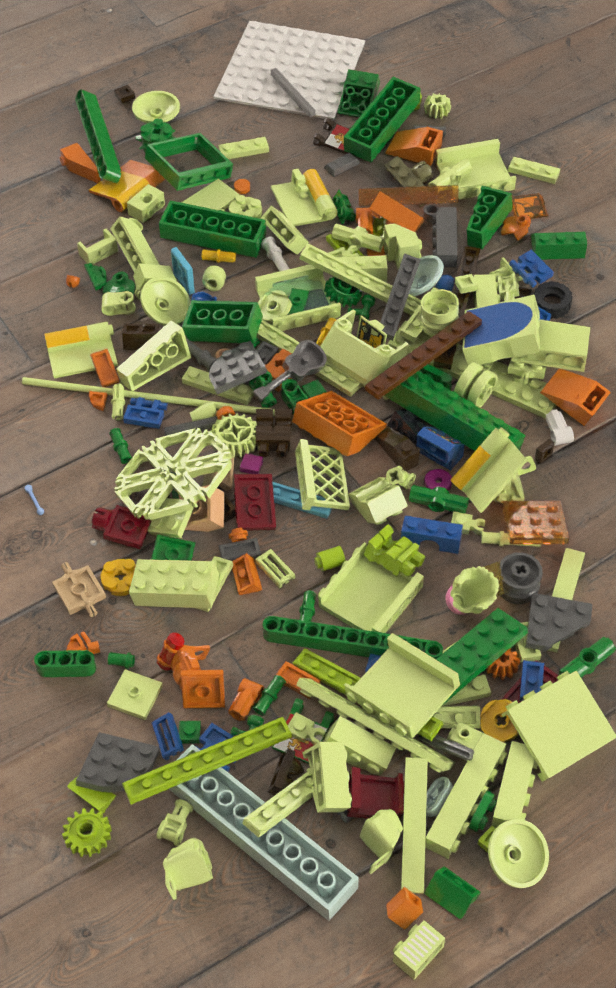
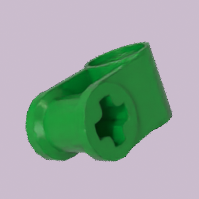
M286 379L283 381L281 398L288 409H292V415H294L296 403L309 398L295 380Z

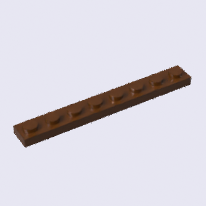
M470 311L466 312L367 383L365 391L379 400L481 326L482 319Z

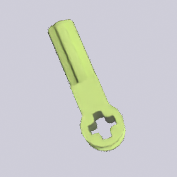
M515 272L505 277L498 276L499 294L502 300H513L519 296V282Z

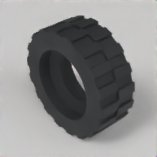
M553 281L538 285L534 292L537 305L551 314L550 319H558L569 313L572 303V292L568 287ZM555 296L561 299V303L549 304L544 301V297Z

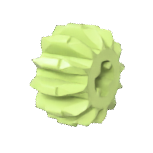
M434 93L432 96L429 95L424 102L425 114H428L429 117H435V119L437 117L441 119L443 116L446 117L451 110L450 98L446 97V95H440V93L438 95Z

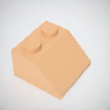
M217 488L210 498L205 495V502L198 500L196 502L198 507H194L185 530L209 532L224 528V492Z

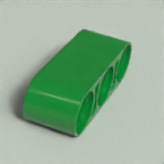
M87 650L40 651L34 657L37 673L41 677H89L96 672L94 655Z

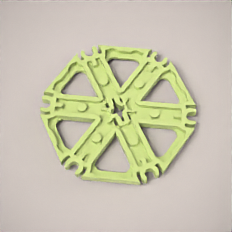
M194 428L156 438V443L150 441V447L142 446L143 452L138 449L116 478L115 483L117 487L114 489L117 497L137 518L143 515L146 520H152L192 510L191 504L193 507H198L196 504L198 500L205 502V495L210 498L232 468L230 460L232 459V453L224 443L211 431L208 432L207 429L203 433L199 428ZM184 442L173 458L165 450L168 446ZM207 445H212L218 451L217 453L197 458L202 449ZM146 461L150 462L155 468L133 474L140 464ZM218 472L207 488L200 487L192 479L200 475ZM149 489L142 500L136 505L129 498L134 492ZM173 489L184 499V502L178 506L173 505L159 509Z

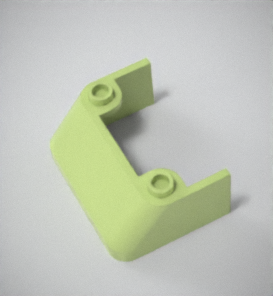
M351 310L334 322L320 347L326 354L327 362L363 385H366L407 355L409 344L406 342L397 349H393L385 344L377 348L371 347L351 334L356 313L355 310Z

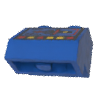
M423 427L417 434L416 446L420 448V453L451 471L462 459L465 445L459 440L446 435L443 431H439L434 427Z

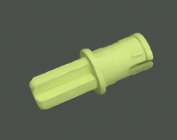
M115 384L113 386V399L111 400L112 419H115L116 416V420H122L124 417L123 407L125 400L122 384Z

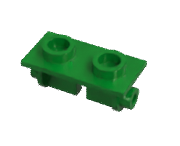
M338 189L332 199L338 210L337 216L341 224L345 220L354 221L356 214L350 208L351 204L348 196L342 194Z

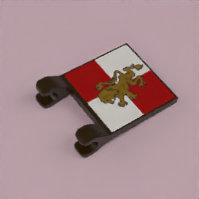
M326 118L323 128L331 130L326 139L321 134L316 133L313 144L317 146L323 145L348 154V152L344 151L343 137L350 129L336 124L330 118Z

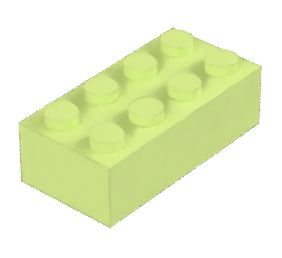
M137 559L129 594L135 606L212 608L219 573L214 561Z

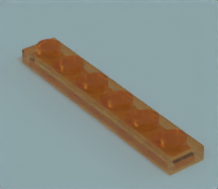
M458 185L359 189L360 207L371 206L380 191L402 205L459 203Z

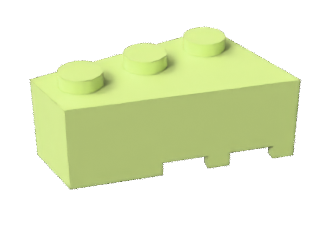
M319 742L302 752L303 757L308 758L310 768L307 769L308 776L313 777L315 785L311 789L317 813L343 812L351 808L352 796L348 786L350 777L346 767L347 751L344 747V742Z

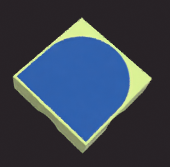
M535 295L465 310V313L470 311L482 319V325L463 338L462 350L468 366L472 362L481 365L504 358L540 352V337L538 333L540 312Z

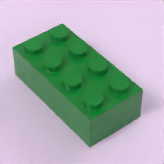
M191 300L182 328L186 338L190 341L227 343L251 341V343H254L263 315L258 302Z

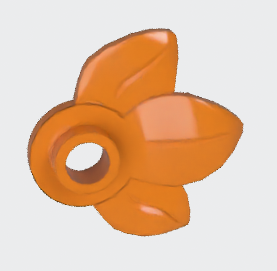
M528 215L507 217L503 221L504 225L501 229V235L514 233L516 240L522 239L528 233L531 218Z

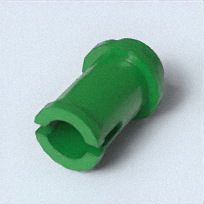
M130 652L127 654L109 653L108 665L125 666L126 669L134 667L135 655H132Z

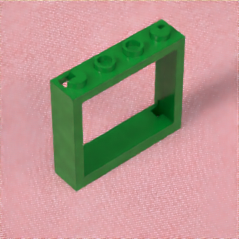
M201 133L151 143L146 146L145 159L177 191L211 183L217 179L231 178L233 163ZM197 150L212 165L178 172L163 157Z

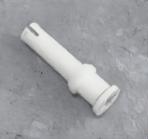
M274 237L265 238L261 246L267 251L268 258L273 260L279 271L288 270L289 267L281 255L282 250L276 245Z

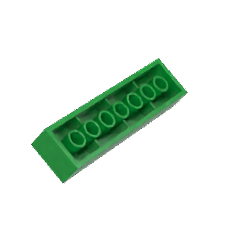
M419 371L384 395L474 451L478 449L495 428L500 429L502 427L510 434L508 438L519 451L526 436L517 428L504 423L502 419L494 417L487 410L479 408L473 402L464 399L458 393L447 389L443 384L432 380L428 375Z

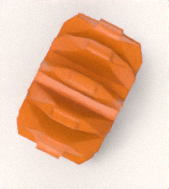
M511 648L487 667V674L493 673L494 679L500 676L502 681L505 679V676L511 679L513 674L518 672L520 660L517 658V651L511 652Z

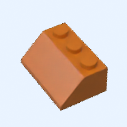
M381 191L369 208L372 211L371 214L376 218L380 219L383 217L386 219L385 223L387 225L395 223L414 232H417L425 221L421 216Z

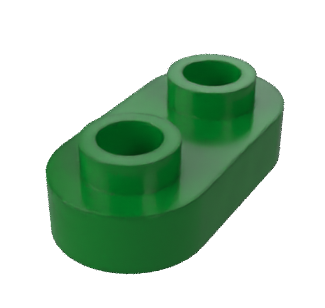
M486 791L470 822L469 829L478 832L479 829L483 830L488 821L486 815L488 811L493 812L497 800L494 799L495 794Z

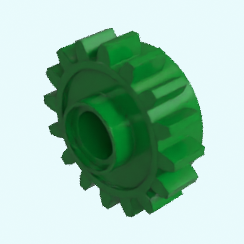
M332 276L326 281L324 288L325 296L330 297V302L340 303L342 307H345V305L351 307L352 304L356 306L363 292Z

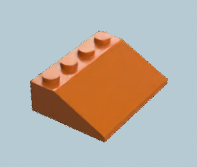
M333 391L297 402L292 422L298 425L300 429L311 433L313 437L319 438L326 445L340 451L344 456L360 452L387 426L385 422Z

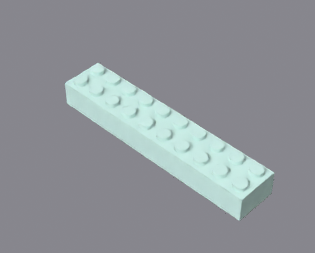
M192 744L177 760L201 750ZM222 767L169 789L181 800L190 803L194 808L193 810L328 921L331 920L358 889L359 877L285 818L259 838L242 824L244 818L265 802Z

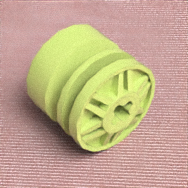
M441 289L430 291L423 296L421 300V325L423 331L429 336L433 337L459 318V301L454 293Z

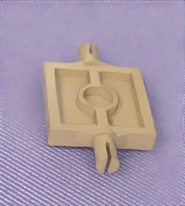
M65 562V565L63 563L61 568L65 574L53 581L52 584L68 613L72 615L82 609H86L90 617L96 616L98 612L93 605L105 599L106 594L90 567L87 565L81 569L72 570L68 562Z

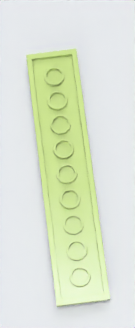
M405 320L395 333L393 341L390 340L388 345L393 349H397L407 342L409 344L408 355L432 336L423 332L415 343L400 336V330L407 323ZM457 344L451 370L438 368L458 380L468 367L462 350L463 346ZM434 360L428 364L433 366ZM494 361L481 364L484 371L490 370L497 374L498 378L491 393L492 395L543 418L556 407V404L540 393L546 386V382L537 378H528V383L524 384L523 381L522 384L520 382L521 377L509 374L508 366L501 362Z

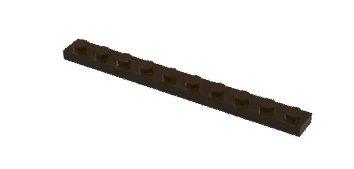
M468 246L463 247L456 277L472 274L474 277L481 249ZM454 282L452 293L458 298V315L461 317L465 314L470 292L461 294ZM458 342L435 358L433 367L451 370Z

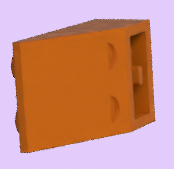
M423 127L396 132L385 154L418 163L425 161L426 164L431 166L436 156V149H440L442 146L443 131L431 127Z
M559 368L540 393L585 426L611 392L595 380Z

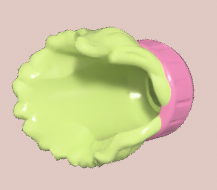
M478 566L477 568L464 569L460 575L455 577L453 585L448 589L446 604L453 613L458 615L468 613L479 614L497 599L496 594L499 588V580L494 577L493 572H488V569H485V567Z

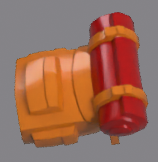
M173 632L164 640V646L157 656V664L163 670L168 671L172 669L174 671L173 678L182 690L181 671L201 670L198 660L206 659L210 646L184 645L185 641L182 635ZM203 651L200 655H195V652Z

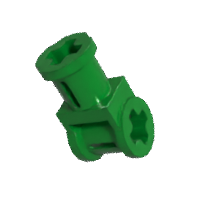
M267 370L266 373L249 380L251 389L254 391L262 386H267L272 382V375ZM271 391L262 400L261 405L263 408H269L277 404V400L273 397Z

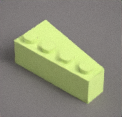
M170 321L116 369L121 384L134 391L190 359L191 354L183 328Z

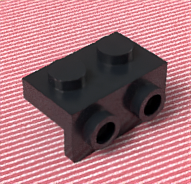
M409 410L395 411L388 423L390 428L409 438L413 444L417 441V434L423 427H427Z

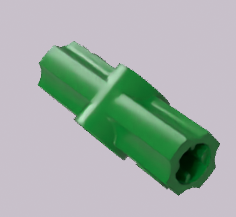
M413 485L409 495L410 502L427 505L434 512L448 510L466 514L469 502L468 497L450 494L443 487L429 489Z
M602 637L591 647L582 649L578 657L559 670V675L566 671L569 674L577 671L582 678L586 674L593 673L597 665L616 651L613 641Z

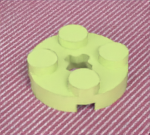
M239 195L229 205V212L260 219L262 216L261 201Z
M271 291L272 294L268 296L265 294L258 301L263 315L262 319L269 324H272L273 318L288 315L292 307L291 301L282 291Z

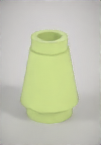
M213 401L210 403L206 402L190 412L192 421L215 417L217 410Z

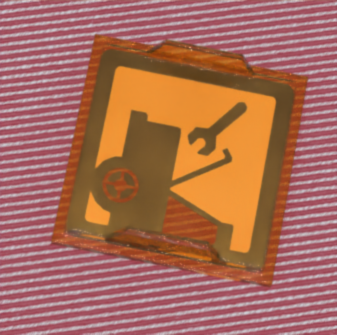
M534 193L512 196V212L514 216L528 215L531 219L548 217L542 194Z

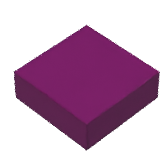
M245 453L240 465V472L259 474L263 457Z

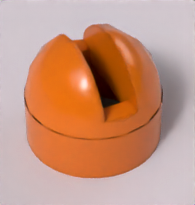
M67 275L66 284L69 287L72 286V288L77 287L80 283V277Z

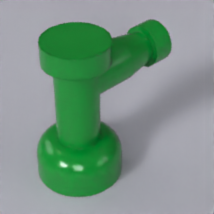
M364 295L361 300L363 309L348 308L347 313L355 310V315H358L359 319L362 315L369 320V310L375 305L376 299L372 295Z
M249 715L247 718L249 730L264 724V719L259 716ZM232 727L230 735L237 736L246 731Z

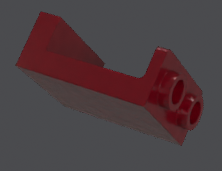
M352 767L349 772L350 778L348 782L352 802L351 808L347 809V817L368 819L373 817L379 810L391 809L395 811L400 820L404 814L403 794L405 781H403V773H398L395 778L360 774V768Z

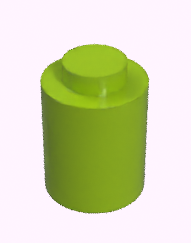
M340 546L316 553L317 557L314 558L317 569L322 571L342 566L346 561Z

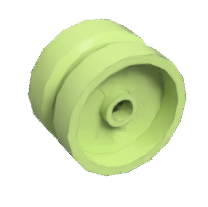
M472 362L460 376L454 392L481 408L490 397L496 385L497 374L490 370L484 371L483 366Z

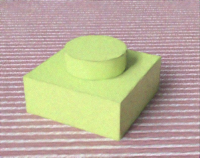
M472 274L455 277V284L461 294L478 290V284Z

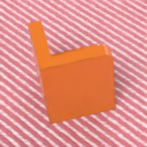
M403 887L386 905L388 918L403 929L409 927L423 913L421 899L406 887Z

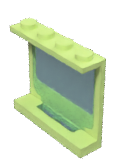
M312 265L255 277L256 291L259 298L265 294L268 296L272 294L271 291L275 290L284 292L288 298L292 288L309 290V297L304 311L272 319L271 325L281 331L327 321L329 318L341 317V304L335 303V301L330 302V297L325 296L324 288L326 281L323 271Z

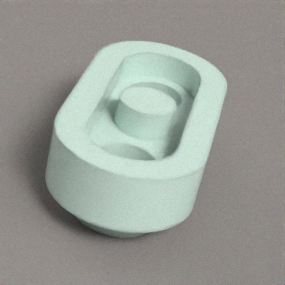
M447 777L436 779L428 789L426 802L427 817L438 815L448 798L453 785Z

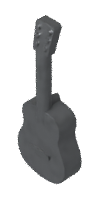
M311 340L301 341L296 346L294 352L286 357L282 365L285 372L267 386L254 390L253 395L259 401H262L269 395V392L282 384L284 380L291 377L295 381H301L307 375L320 372L327 361L325 352L318 344Z

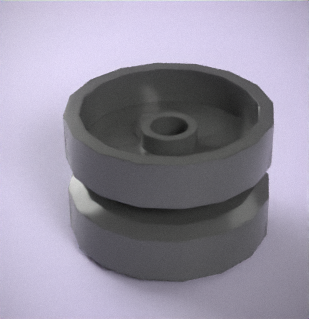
M518 552L504 557L498 567L499 595L513 604L531 602L532 593L538 594L542 580V566L539 561L532 555Z

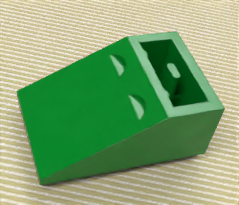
M348 69L337 113L360 117L377 97L380 85L379 74Z

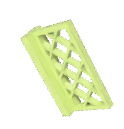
M300 439L295 450L302 510H310L312 506L349 510V496L343 457L340 451L331 447L308 445V440ZM310 452H316L319 457L315 458ZM328 454L337 455V459L334 461ZM320 460H326L329 465L326 467ZM316 465L322 471L318 473L312 468V466ZM334 467L339 473L337 475L334 474L330 468ZM324 473H326V474H327L328 476H330L332 479L329 480V481H327V480H326L323 476H321V475H323ZM318 479L324 485L319 487L314 481ZM334 481L341 485L339 490L332 485ZM328 487L334 494L330 496L324 489ZM320 494V495H322L326 500H325V501L317 500V499H316V495ZM338 496L344 503L337 502L334 498Z

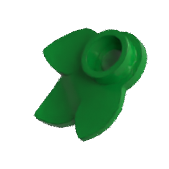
M123 271L115 273L112 279L103 286V294L107 292L129 291L134 295L136 290L134 281L130 280L128 274Z

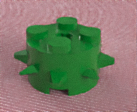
M154 119V121L141 126V135L135 137L137 141L142 143L139 149H143L146 152L147 144L176 138L173 136L176 130H172V127L163 122L162 119Z

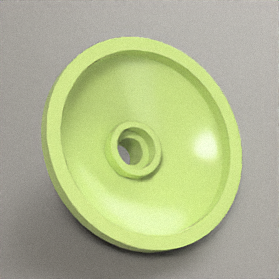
M151 91L137 97L133 102L132 110L134 116L144 123L152 122L154 119H162L163 122H168L179 113L180 103L177 97L169 92Z
M168 277L152 278L143 286L140 294L143 310L153 321L161 325H167L170 321L180 324L185 320L191 302L187 291L177 281Z
M512 819L500 824L491 835L488 846L489 861L494 873L503 883L514 888H526L535 885L541 880L548 867L549 850L543 834L535 825L526 820Z

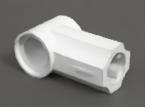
M556 409L546 414L545 419L550 428L551 440L554 442V446L573 442V430L571 426H567L561 411Z

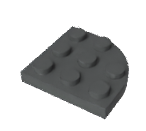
M251 341L241 343L231 350L224 351L211 366L209 378L218 395L266 373L267 369Z
M99 732L76 779V785L101 792L124 791L123 782L150 772L153 769L160 752V747Z

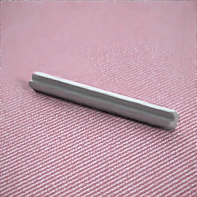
M277 68L271 69L270 75L309 117L315 116L316 110Z

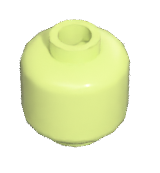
M215 265L208 267L202 278L204 287L210 291L220 290L225 283V271Z

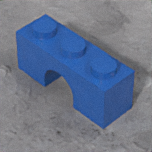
M405 515L401 538L406 537L413 544L416 543L418 545L424 540H431L439 545V551L458 554L463 525Z

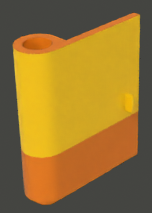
M129 160L120 167L121 178L118 183L103 179L89 189V192L110 199L113 207L117 211L123 212L127 209V202L148 184L156 187L165 178L153 166Z

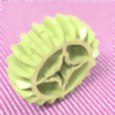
M229 413L228 417L222 415L221 420L217 419L216 424L212 425L211 432L230 449L233 458L235 456L242 458V455H245V453L249 454V452L254 453L257 423L252 421L251 417L246 418L245 414L239 416L238 413L232 416Z

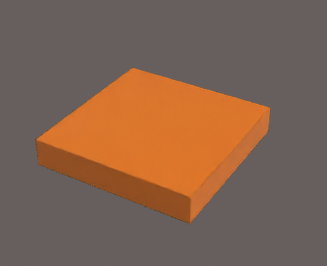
M223 670L181 671L183 708H225Z

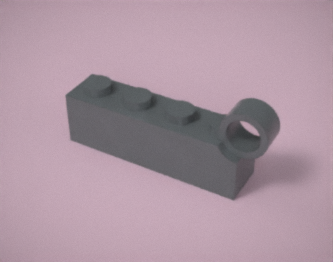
M427 204L423 209V218L425 221L435 224L432 228V236H436V238L433 237L432 248H436V250H433V255L441 259L444 267H456V207H439L436 204Z

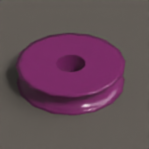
M432 469L425 475L424 486L429 489L443 487L449 491L452 487V476L443 469Z

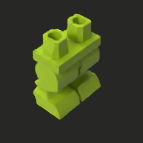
M388 524L368 542L364 556L369 562H376L378 565L382 563L384 568L392 571V574L396 577L400 573L410 577L415 571L416 566L419 568L423 564L426 556L418 552L420 545L413 544L406 537H402L397 541L392 540L394 531Z

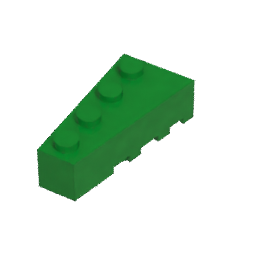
M481 186L477 204L474 206L473 215H471L466 229L468 246L483 250L511 212L512 193Z

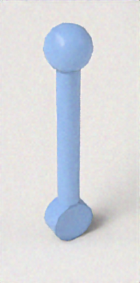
M26 485L25 492L31 496L37 508V514L43 515L44 509L38 504L32 492V486Z

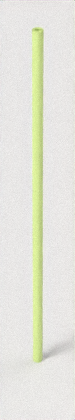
M26 377L22 379V384L87 393L89 391L103 392L113 396V388ZM124 390V397L126 398L143 397L145 400L154 401L156 399L165 403L200 407L206 402H212ZM213 401L216 409L230 406L235 412L256 414V409H270Z

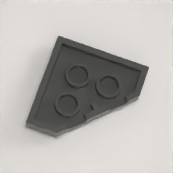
M532 593L525 647L547 651L557 642H562L572 636L577 630L587 627L591 622L592 604Z

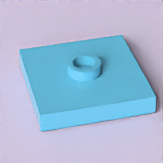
M177 247L172 248L173 274L189 295L195 293L193 268Z

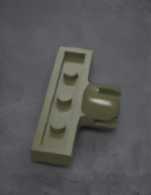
M396 156L384 165L386 170L420 208L434 199L433 194L423 185V183L433 177L432 170L425 161L419 162L413 168H408Z

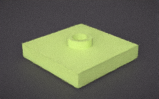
M124 670L107 702V707L146 720L163 687V683Z

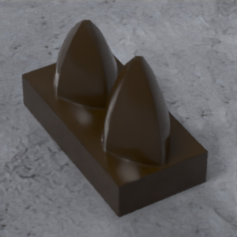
M288 748L280 755L267 791L268 793L275 796L293 783L294 780L287 776L288 774L298 775L304 773L301 763L294 758L295 751Z

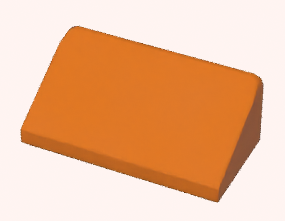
M246 553L233 560L232 570L238 594L244 595L261 591L262 586L254 558Z

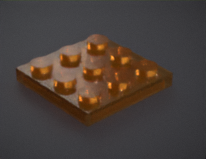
M503 501L502 508L510 544H569V534L561 501Z

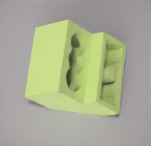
M395 223L385 225L384 252L387 261H395L399 270L404 253L418 259L421 258L420 249H422V241L418 239L416 232Z
M378 477L348 494L352 504L365 520L376 525L386 522V518L391 515L396 516L402 513V509L408 506L399 485H391L385 477Z

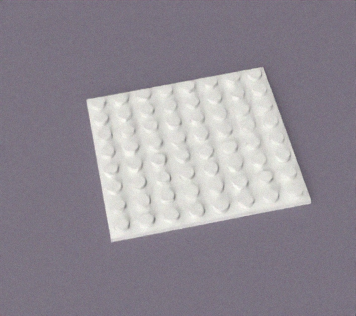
M249 21L213 97L217 100L308 116L270 75V70L277 68L316 110L315 116L312 117L334 120L338 112L348 69H355L365 45V40Z

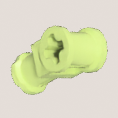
M397 466L387 471L386 478L392 485L399 484L409 489L413 485L416 475L402 470L401 466Z
M176 800L172 814L168 813L158 828L157 839L161 840L163 838L174 842L175 846H179L187 827L186 818L193 811V806L185 800Z

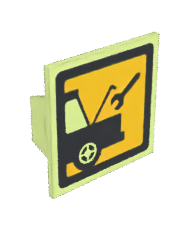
M361 315L357 338L371 347L377 348L386 343L387 334L382 331L385 326L377 320L368 321Z

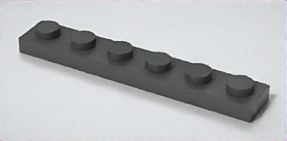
M405 253L380 321L385 326L382 331L387 334L386 339L392 341L421 260Z

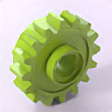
M82 808V814H78L75 811V817H68V824L63 825L64 833H62V836L66 840V847L71 849L72 854L78 852L80 857H83V855L92 857V854L96 852L99 854L103 847H107L106 841L111 840L109 832L112 829L108 817L103 818L102 811L95 814L94 808L90 812H86V809ZM91 831L90 834L83 835L84 832Z

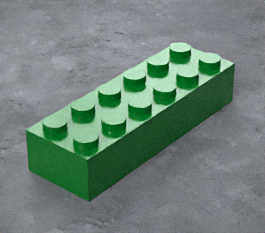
M392 77L343 137L344 151L372 163L420 103L421 88Z
M171 200L159 221L160 238L217 250L220 249L257 258L261 249V243L267 235L266 220Z

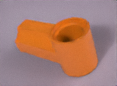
M356 208V223H358L359 227L365 228L369 234L373 235L372 211L369 208Z
M244 678L239 685L237 696L230 706L228 714L238 721H245L254 703H257L261 698L264 686Z

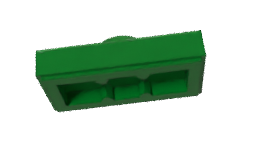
M292 288L289 296L292 307L288 315L305 310L309 290Z

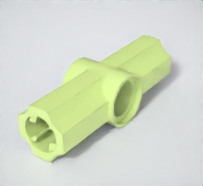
M464 159L451 168L445 167L440 175L428 184L431 193L437 195L450 186H457L461 178L472 171L470 162Z
M335 224L333 227L332 238L348 242L349 246L356 245L358 249L364 247L377 252H381L383 248L384 238L369 234L363 227L358 226L352 229L339 224Z

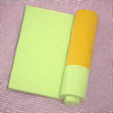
M309 169L303 174L306 180L305 185L308 187V191H306L308 197L301 198L291 182L271 186V190L284 216L294 226L328 221L337 216L338 210L315 169Z
M108 321L44 334L54 378L95 371L90 354L104 349H108L114 367L118 366L111 340V335H114L112 324L108 325Z
M502 427L500 429L495 428L451 478V482L468 496L481 513L528 461L508 438L510 434Z

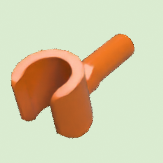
M81 632L80 635L86 642L88 651L93 654L100 653L98 641L91 642L87 634Z

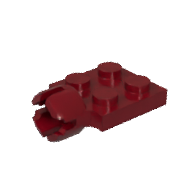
M116 505L113 510L102 507L96 508L95 512L98 513H94L92 516V528L103 531V539L141 549L152 520H146L143 515L137 518L127 507Z

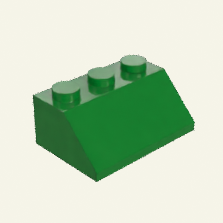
M585 232L530 233L532 250L541 260L585 258L588 245Z

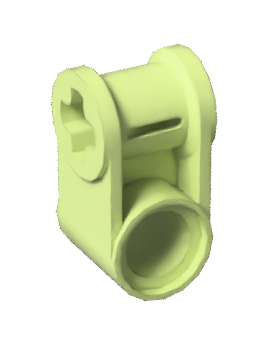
M129 291L107 292L103 294L102 313L107 316L134 313L136 306L133 302V294Z

